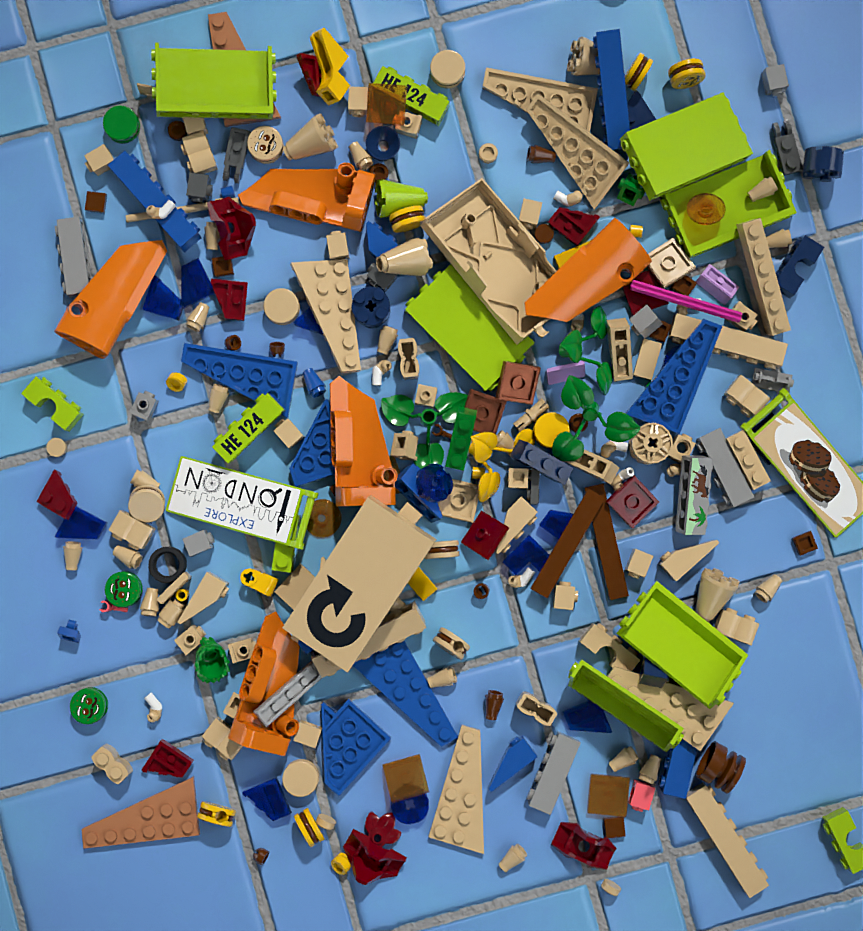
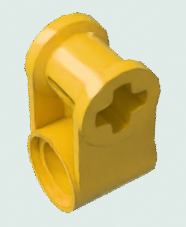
M251 568L245 569L240 576L241 582L244 585L272 597L279 581L276 577ZM252 572L254 580L247 582L245 574Z

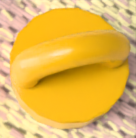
M177 372L171 373L166 380L167 387L175 392L182 391L187 383V378Z
M339 853L331 861L333 870L339 875H345L351 868L345 853Z

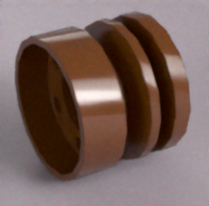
M714 741L702 756L696 771V777L708 784L715 779L714 787L717 789L721 788L727 794L739 781L746 764V758L742 755L737 756V753L734 751L727 755L728 748Z

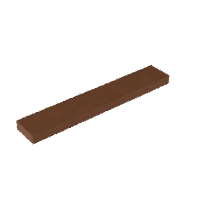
M604 483L585 487V493L589 488L605 498L592 520L609 600L627 597L629 594L609 506L605 502L607 497Z
M589 488L587 489L530 589L548 598L605 500L603 496Z

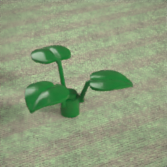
M598 306L591 315L593 334L582 338L578 330L571 331L560 343L559 354L562 358L569 357L574 363H578L581 360L597 365V382L603 395L606 396L613 378L609 363L603 362L601 364L598 361L582 357L583 341L596 336L599 339H603L607 334V316L603 308Z
M569 375L562 389L561 400L570 409L576 410L582 407L583 420L574 437L567 431L556 436L552 445V453L560 461H575L579 459L584 453V444L577 438L585 422L594 421L597 417L602 425L607 427L605 430L606 438L613 442H625L632 439L640 431L641 427L628 414L623 412L610 414L606 423L602 413L599 412V405L594 402L592 389L584 381Z
M458 392L445 393L435 401L434 406L438 412L432 409H425L422 414L412 415L414 403L408 396L394 395L381 399L382 412L391 424L405 426L409 418L419 417L421 424L427 427L426 444L421 443L417 445L415 454L417 461H413L427 475L434 474L440 468L444 459L442 446L439 443L430 444L431 426L435 424L437 416L441 415L445 422L455 423L458 407H464L468 396L466 394Z

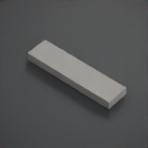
M310 661L253 711L264 727H268L322 679L313 661Z

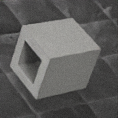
M784 64L767 67L761 73L766 95H782L789 87Z
M645 305L629 319L633 324L631 329L637 336L641 334L644 338H647L663 324L648 305Z
M202 530L183 538L190 557L214 548L212 544L215 543L211 532L208 533L207 530Z

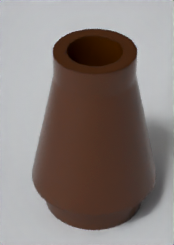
M538 145L529 146L527 161H531L532 164L555 162V151Z
M489 690L488 694L485 695L486 719L497 720V715L504 701L502 692Z

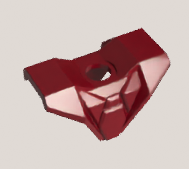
M230 197L207 202L210 219L216 223L220 235L218 245L224 260L246 256L256 227V219L253 214ZM228 223L233 225V233L230 232Z
M561 822L551 845L566 858L579 860L585 863L588 868L607 870L613 853L617 849L607 836L601 838L590 832L586 833L587 831L582 829L578 823ZM581 841L589 842L590 848L588 851L583 852L579 849Z
M355 829L352 830L343 846L351 864L355 880L362 885H368L379 879L397 876L407 857L393 849L388 850L376 845L370 840L369 836Z

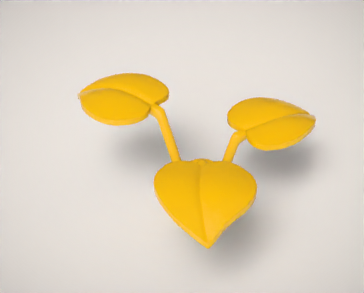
M524 429L520 431L514 440V447L518 440L534 445V430ZM483 432L471 436L472 443L469 446V453L474 456L475 461L482 463L488 470V473H484L479 481L478 497L481 503L492 497L500 486V474L493 472L485 461L490 458L493 453L492 450L508 453L513 451V449L496 447L497 436L492 432Z

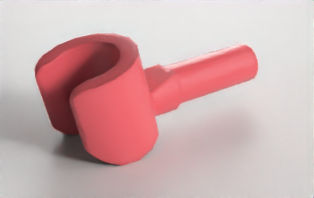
M101 601V603L107 604V609H99L101 612H110L111 610L128 612L126 607H117L109 601Z

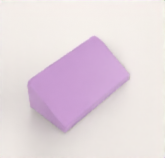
M711 264L706 267L696 280L700 287L724 305L728 303L739 288L738 285Z
M584 361L548 368L545 371L548 384L565 382L569 375L577 378L585 377Z

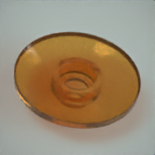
M708 193L694 196L687 205V214L690 219L701 225H712L719 222L724 217L726 211L723 200L716 195Z
M326 499L314 501L307 530L312 535L328 537L339 529L342 516L336 504ZM323 514L325 516L324 522L319 521V515Z

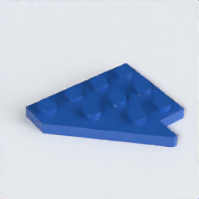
M328 399L324 400L289 468L295 487L335 475V467H333L331 459V422Z
M350 699L337 712L331 709L325 702L321 704L325 784L338 796L341 795L391 739V736Z

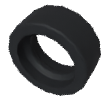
M161 547L151 554L148 568L155 580L162 583H172L186 571L187 561L185 555L175 547ZM165 553L173 554L179 562L177 572L171 576L162 575L156 567L158 558Z

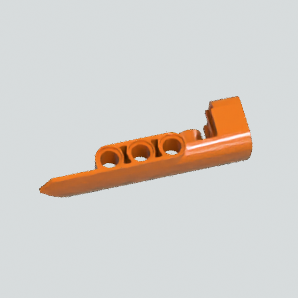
M346 162L340 164L338 169H270L256 183L238 194L242 206L315 225H320L324 222L361 232L368 211L376 174L362 170L356 171L352 164Z
M614 218L586 246H582L525 302L526 315L569 322L618 289L631 284L652 260L631 232L618 219ZM626 271L631 277L625 280L620 276V273Z
M163 240L120 246L66 308L54 332L92 355L105 359L125 324L132 317L167 253ZM73 306L78 307L80 315H75L71 308Z
M338 376L330 383L332 465L335 467L336 507L362 506L370 495L385 505H396L395 482L398 474L392 468L375 400ZM385 471L389 473L388 481L383 477Z
M273 612L264 618L239 690L241 700L228 739L247 748L285 756L291 740L290 736L295 735L299 730V722L294 719L295 703L268 727H264L253 713L255 709L297 673L300 646L291 639V634L282 628L284 624L277 612Z

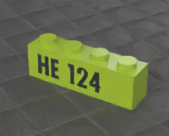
M382 66L372 84V91L439 126L449 108L450 101H448V98L441 93L435 94L431 92V89L426 85L421 84L420 86L414 83V80L409 76L405 75L403 77L397 74L398 72L392 67L386 68Z
M262 393L255 400L257 404L253 408L248 407L241 413L243 417L238 422L234 420L227 427L229 431L224 436L221 433L213 441L215 444L212 448L228 464L237 458L285 411L269 393L266 395Z

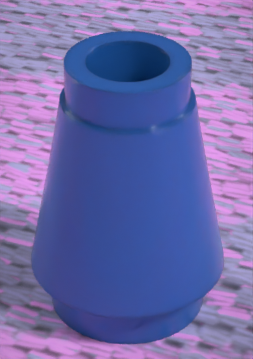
M309 368L302 373L309 395L316 398L326 392V385L313 368Z

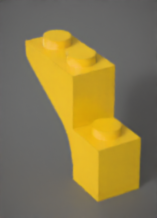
M322 28L311 34L310 41L322 74L321 83L316 92L329 106L340 101L350 86L338 72L349 56L325 28Z

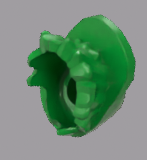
M202 637V640H200L201 646L197 649L195 657L197 677L206 683L220 682V679L227 676V672H230L228 666L230 661L227 659L224 648L216 643L212 637H209V639Z

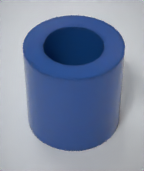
M232 185L220 188L223 198L235 197Z

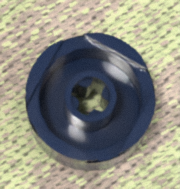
M822 146V149L816 150V147L805 149L803 178H820L821 182H831L832 178H841L844 151L842 152L840 148Z
M366 287L354 295L352 312L355 319L361 325L367 328H377L382 326L389 318L391 312L390 301L383 290L376 287ZM369 304L376 306L373 308L374 311L371 312L368 309Z

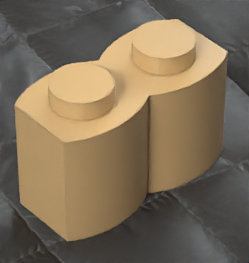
M204 131L182 138L183 144H181L184 155L189 157L190 161L187 162L190 173L206 174L218 169Z
M414 338L400 339L398 351L401 358L400 370L404 380L418 379L420 369L417 360L416 341Z
M742 375L737 376L724 392L726 401L733 406L738 405L741 408V413L748 418L754 417L770 400L763 391Z
M119 510L109 528V531L112 532V537L119 541L125 539L129 542L128 546L135 550H139V548L145 549L156 530L151 525L136 520L130 513L124 510Z
M726 608V611L721 610L714 627L723 635L752 646L759 627V623L755 622L756 618L744 615L743 618L737 615L738 611Z
M522 692L516 702L521 712L534 716L543 725L551 726L557 716V712L550 704L539 701L529 692Z
M216 717L202 735L204 738L203 742L210 748H217L220 751L218 754L223 759L233 760L243 746L228 739L231 726L220 717Z
M109 744L103 745L91 756L94 764L98 768L105 770L107 777L116 784H120L133 772L130 763L121 758L117 750Z

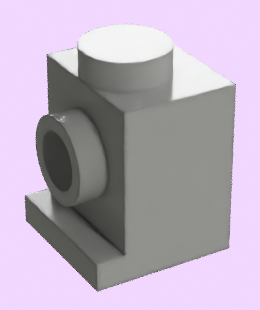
M144 391V393L138 392L133 406L128 413L150 422L159 401L154 399L155 395L148 391ZM142 401L147 403L145 408L141 407Z

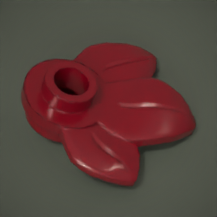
M374 812L368 814L365 828L373 843L383 847L385 844L395 843L401 836V831L394 829V813L384 814L380 818ZM376 834L381 836V840L379 842L374 841V836Z

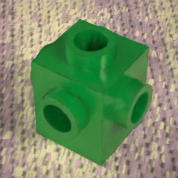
M631 173L628 174L626 179L622 178L617 187L620 189L617 199L633 207L637 199H642L645 193L643 186L638 182L637 175Z

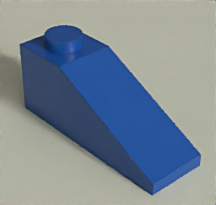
M414 463L405 467L398 475L395 487L431 523L440 520L443 516L427 477Z
M516 736L509 742V746L488 785L490 792L494 791L537 758V754L523 736L520 738Z

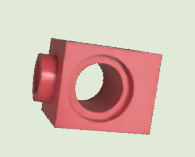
M634 779L628 799L632 809L643 812V809L649 811L655 787Z

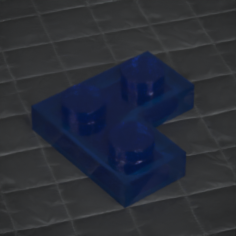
M528 535L502 562L515 575L529 562L540 572L549 554Z

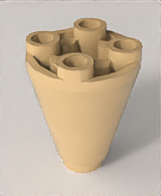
M582 36L577 41L573 40L570 49L573 53L571 60L568 61L567 71L576 76L600 74V68H596L595 64L598 48H594L593 41Z
M321 113L311 118L282 147L288 160L302 159L331 152L338 148L335 139L332 138L335 134L330 125H325L326 122Z
M411 239L381 254L376 258L377 269L380 272L390 274L426 275L428 269H431L433 266L432 259L429 257L427 250L428 244L426 239Z
M705 568L702 571L695 612L708 623L716 617L735 594L740 583L735 578L723 576L724 572L713 568V570Z

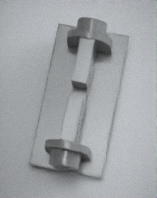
M755 368L752 383L761 389L779 392L782 388H785L790 392V387H793L794 380H792L793 375Z

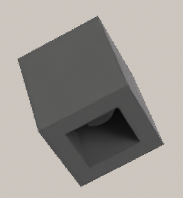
M189 172L187 197L193 203L208 202L209 196H212L213 192L211 178L209 175Z
M375 263L367 270L368 283L372 287H379L384 292L397 279L396 274L380 272Z

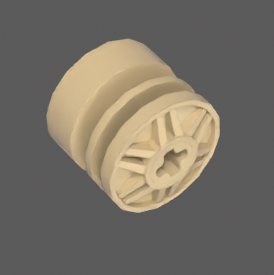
M647 423L641 426L640 431L628 441V450L632 458L644 465L655 464L665 460L673 447L672 436L669 430L657 423ZM654 439L655 448L653 446L648 447L649 440L651 441Z

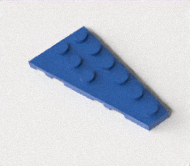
M703 319L627 410L626 414L648 423L663 425L667 430L680 434L722 325Z
M184 343L182 363L254 401L262 393L264 395L269 393L285 409L281 415L286 418L289 417L298 365L297 361Z
M405 640L401 643H394L386 650L375 652L369 658L361 659L354 663L353 667L441 747L458 738Z

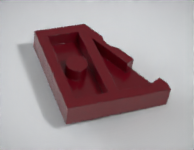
M304 53L297 54L296 58L311 94L320 97L316 91L320 86L322 74L316 56Z
M559 207L547 224L575 246H578L600 216Z
M211 279V285L224 318L244 321L248 282Z
M54 469L36 502L62 518L69 520L78 503L75 497L71 495L68 485L62 480L61 472Z
M161 739L141 771L146 773L148 771L158 772L160 775L170 774L173 777L183 778L194 759L164 739Z

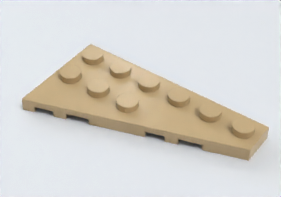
M486 67L483 89L528 113L526 109L535 96L540 94L590 132L598 88Z
M537 94L526 110L595 210L629 162L540 94Z
M348 260L291 262L290 266L296 274L297 281L304 291L306 300L318 325H320L323 336L328 342L340 372H360L361 366L355 317L352 312V292Z
M616 666L607 675V677L683 727L684 729L681 733L684 737L682 739L699 751L704 747L734 704L731 701L724 700L719 706L715 705L709 709L681 686L665 682L662 688L639 684L640 674Z
M461 725L428 837L484 854L480 730Z

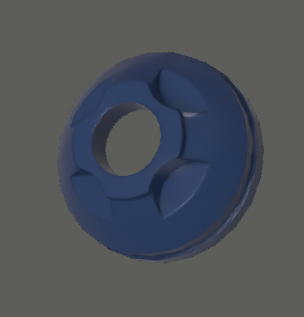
M378 126L368 133L366 149L374 159L387 161L397 155L400 148V138L394 129L388 126ZM381 141H385L389 144V148L386 151H380L378 144Z

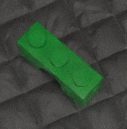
M458 407L445 467L464 471L477 410Z

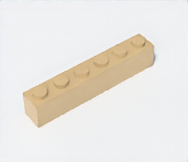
M761 218L736 224L766 335L774 336L790 331V324Z
M676 313L673 316L668 338L672 339L673 343L683 344L702 320ZM722 326L712 353L720 355V352L728 354V358L735 360L743 358L746 359V363L753 365L761 363L765 364V368L775 370L783 365L788 344Z
M415 601L386 615L356 662L369 658L375 652L384 651L394 643H401L407 637L413 634L417 635L426 628L425 619ZM315 650L311 651V660L322 678L332 676L342 669L336 664L334 667L326 663L327 658Z
M702 782L687 792L686 800L745 894L751 898L769 886L766 881L768 876L762 868L759 869L755 864L758 860L752 851L748 853L745 848L747 843L742 835L738 836L735 829L737 827L732 819H727L724 815L727 811L721 802L717 803L714 799L716 794L710 785L706 786Z

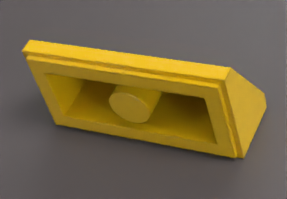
M420 567L417 568L408 582L423 601L438 589Z

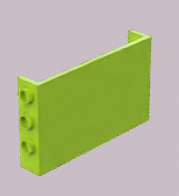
M155 42V49H151V61H155V68H152V80H156V87H152V99H156L157 117L273 118V102H276L277 95L276 90H273V83H276V71H272V64L276 62V55L272 53V46H268L267 51L159 48V43Z
M724 92L630 130L620 138L621 147L626 151L630 166L635 170L638 182L643 186L649 201L740 163L753 154L748 144L747 136L742 131L738 118L733 113L730 101L726 98Z
M770 150L766 151L762 156L669 194L667 193L660 200L663 210L668 212V222L671 228L674 227L676 231V241L679 245H682L684 252L689 258L739 239L736 224L761 218L763 228H766L797 213L792 203L791 191L786 189L784 175L781 171L779 172L776 156ZM771 177L778 190L773 195L752 202L747 192L752 190L764 178Z
M450 264L443 272L439 271L433 276L432 279L434 281L429 286L425 284L419 290L420 295L415 299L412 297L405 304V312L417 321L483 388L484 392L487 390L491 392L498 385L497 380L500 378L503 361L521 363L526 358L524 354L535 342L528 336L516 345L461 275Z
M656 581L646 593L643 591L636 600L639 603L637 605L634 603L627 612L630 614L629 617L625 616L618 624L621 628L616 634L707 708L711 709L715 705L719 706L726 698L724 693L729 692L733 687V679L736 680L741 674L740 668L748 654Z
M582 659L579 664L575 662L569 670V687L663 751L667 752L670 748L674 749L684 737L681 733L684 729L683 727Z

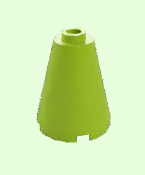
M383 179L376 181L375 193H377V199H375V210L379 218L388 217L400 209L411 206L424 207L428 202V194L424 192L423 188Z

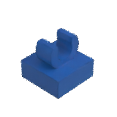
M68 620L66 627H59L57 634L60 639L79 643L81 635L77 630V621Z

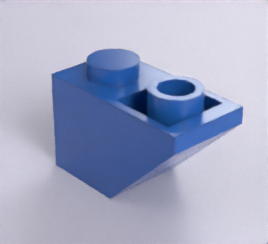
M368 221L366 223L369 253L375 259L398 246V240L391 234L387 236L383 233V228L376 222L372 224Z

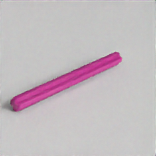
M633 280L630 286L632 291L737 323L742 318V313L640 281Z

